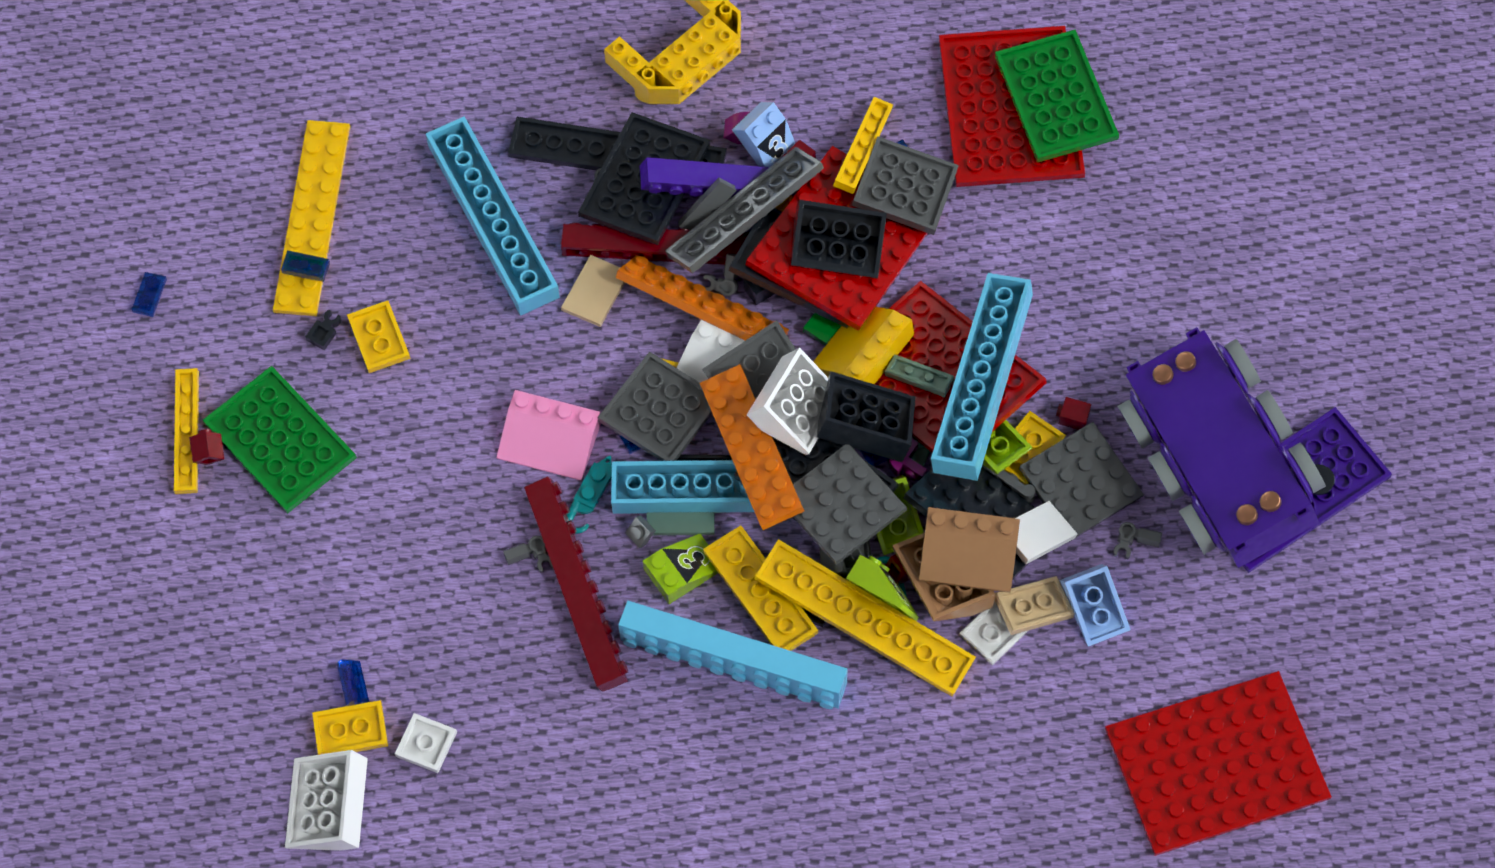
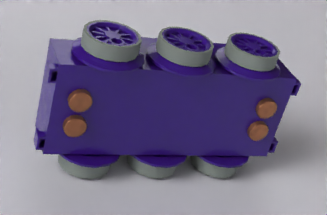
M1196 327L1186 333L1188 339L1143 365L1136 361L1126 367L1129 373L1125 375L1135 394L1131 390L1130 400L1118 405V408L1142 449L1152 444L1153 441L1160 445L1161 452L1159 451L1148 457V460L1171 500L1174 501L1185 494L1191 497L1192 505L1190 504L1179 510V513L1202 553L1205 555L1216 547L1223 552L1226 551L1220 541L1221 539L1239 568L1318 524V518L1310 502H1313V493L1326 487L1301 443L1288 450L1280 446V440L1293 434L1280 407L1268 390L1256 396V398L1248 393V388L1260 383L1261 380L1238 340L1235 339L1224 346L1216 342L1215 348L1205 330L1200 332Z

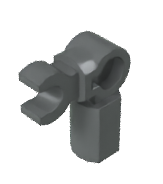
M726 254L723 273L725 279H716L711 274L704 275L703 278L711 282L710 287L704 286L707 291L714 289L725 296H730L738 290V283L735 278H738V275L728 271L736 254Z
M1124 522L1119 528L1117 542L1120 543L1115 546L1113 554L1117 557L1118 551L1124 550L1126 552L1125 559L1128 560L1131 554L1129 545L1133 544V540H1137V543L1159 548L1162 532L1142 527L1137 529L1133 523Z
M533 536L528 544L522 543L503 551L508 566L529 558V555L533 554L534 559H538L537 568L540 573L543 572L542 564L548 562L551 568H553L541 536Z

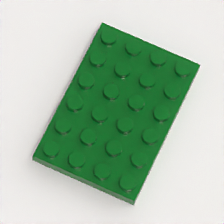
M1076 29L995 52L996 61L1037 163L1119 140V133Z
M270 366L203 419V423L211 432L221 434L222 444L287 514L357 458L356 454L273 366Z

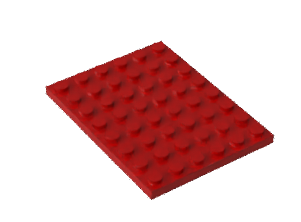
M1065 26L939 35L953 163L959 165L955 175L956 187L1085 178L1082 150L1037 163L995 58L996 51L1066 32Z
M832 146L820 161L824 169L802 185L748 257L745 265L859 331L928 233L886 218L878 279L791 266L793 228L796 205L799 200L857 208L852 206L863 174L853 194L834 187L835 179L847 154Z
M920 281L889 308L912 319L914 335L898 356L948 373L956 378L973 321ZM1017 355L1014 356L992 432L1047 383L1044 376ZM884 372L875 385L916 397L912 437L933 453L953 384L946 397H942L885 376Z
M1279 671L1105 726L1106 733L1155 856L1332 798Z

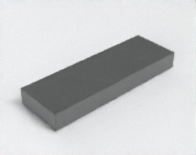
M718 177L678 221L679 227L691 231L721 207L737 191L735 186Z

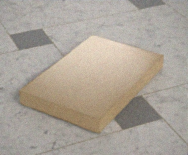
M590 255L564 301L561 311L601 327L625 284L624 281L616 278L617 271L621 267Z
M1057 576L1011 588V593H995L994 600L1011 635L1068 620L1075 615Z

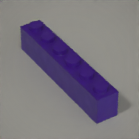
M647 157L640 165L641 190H649L650 193L662 191L669 192L672 195L688 193L691 196H701L719 177L735 186L737 191L730 197L732 198L769 167Z

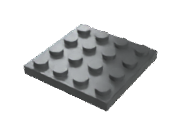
M878 136L852 206L864 210L887 213V219L934 235L959 165Z
M776 320L702 370L709 379L740 364L757 399L782 356L796 350V348Z
M649 351L598 416V421L660 461H676L713 413L698 381Z
M1094 422L1023 463L1018 468L1027 482L1035 487V493L1044 504L1050 501L1076 531L1077 536L1075 538L1144 496Z
M846 444L793 484L804 508V512L793 516V518L836 565L907 511V507L858 453L850 445Z

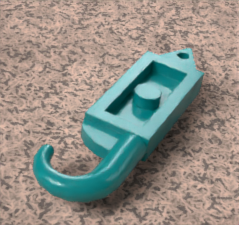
M611 455L598 463L594 462L573 498L569 508L570 513L567 514L569 521H573L576 513L589 514L594 511L612 479ZM586 523L583 527L576 528L577 533L574 534L583 533L588 529L589 524Z

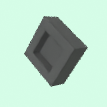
M640 515L635 517L625 534L639 548H642L648 543L656 530Z

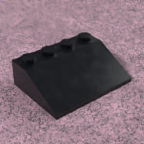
M799 200L796 205L793 228L791 266L878 279L887 213Z
M831 371L818 420L817 437L841 445H850L852 448L903 462L912 444L916 397Z

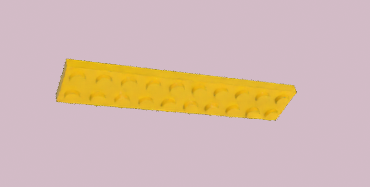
M307 120L274 300V313L317 316L350 123Z
M779 539L755 575V580L953 697L976 656Z

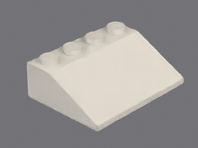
M701 320L685 348L677 369L699 383L705 381L708 378L702 369L745 340Z
M798 348L782 356L747 413V416L761 431L808 455L818 440V420L828 377L801 348Z
M353 750L294 758L285 842L286 849L341 851L359 848L368 758Z

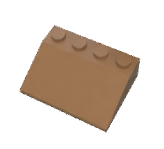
M928 507L919 581L1011 593L1020 519Z
M925 533L892 545L895 554L933 621L973 616L993 608L996 594L992 590L919 581Z

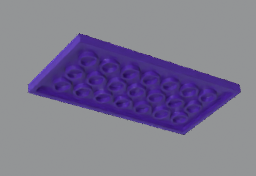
M1336 407L1280 443V446L1286 450L1301 443L1315 465H1324L1334 474L1335 482L1331 491L1325 495H1313V502H1310L1319 523L1243 565L1248 573L1391 478L1392 473Z

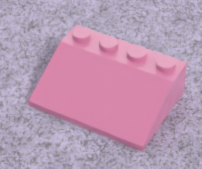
M515 390L507 412L496 458L582 481L601 425L598 421L600 412Z

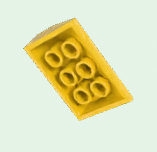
M876 306L859 331L850 326L848 328L841 326L813 362L828 378L832 371L875 384L886 370L894 354L898 355L913 337L912 319L895 310Z

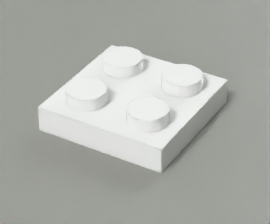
M414 713L395 752V756L438 773L457 734V730Z

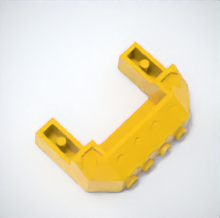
M684 0L703 18L650 62L645 60L619 36L604 49L605 62L634 88L635 96L640 101L648 104H680L741 53V11L729 0Z

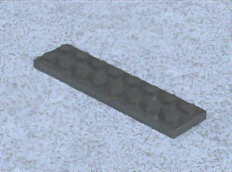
M795 147L665 250L667 256L693 274L807 181L815 177L817 173L824 169L822 163Z

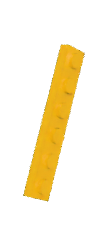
M873 97L835 179L834 187L851 194L854 193L869 161L878 136L880 137L890 115L893 104Z
M198 368L175 369V494L198 493V464L192 461L189 437L198 434Z

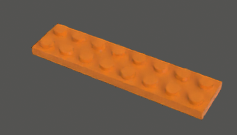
M636 255L616 274L617 279L745 341L775 322L763 317L761 313L744 308L740 303H734L726 299L721 294L707 291L703 285L688 281L684 276L676 275L663 266H657L642 256ZM779 323L787 335L789 329L784 327L781 323Z
M739 364L700 382L762 530L804 512V508L773 437L761 431L747 416L756 398L741 365Z

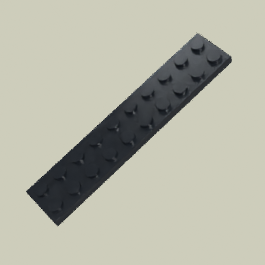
M517 116L508 150V157L597 171L602 168L621 132ZM709 146L702 162L724 164L727 148Z

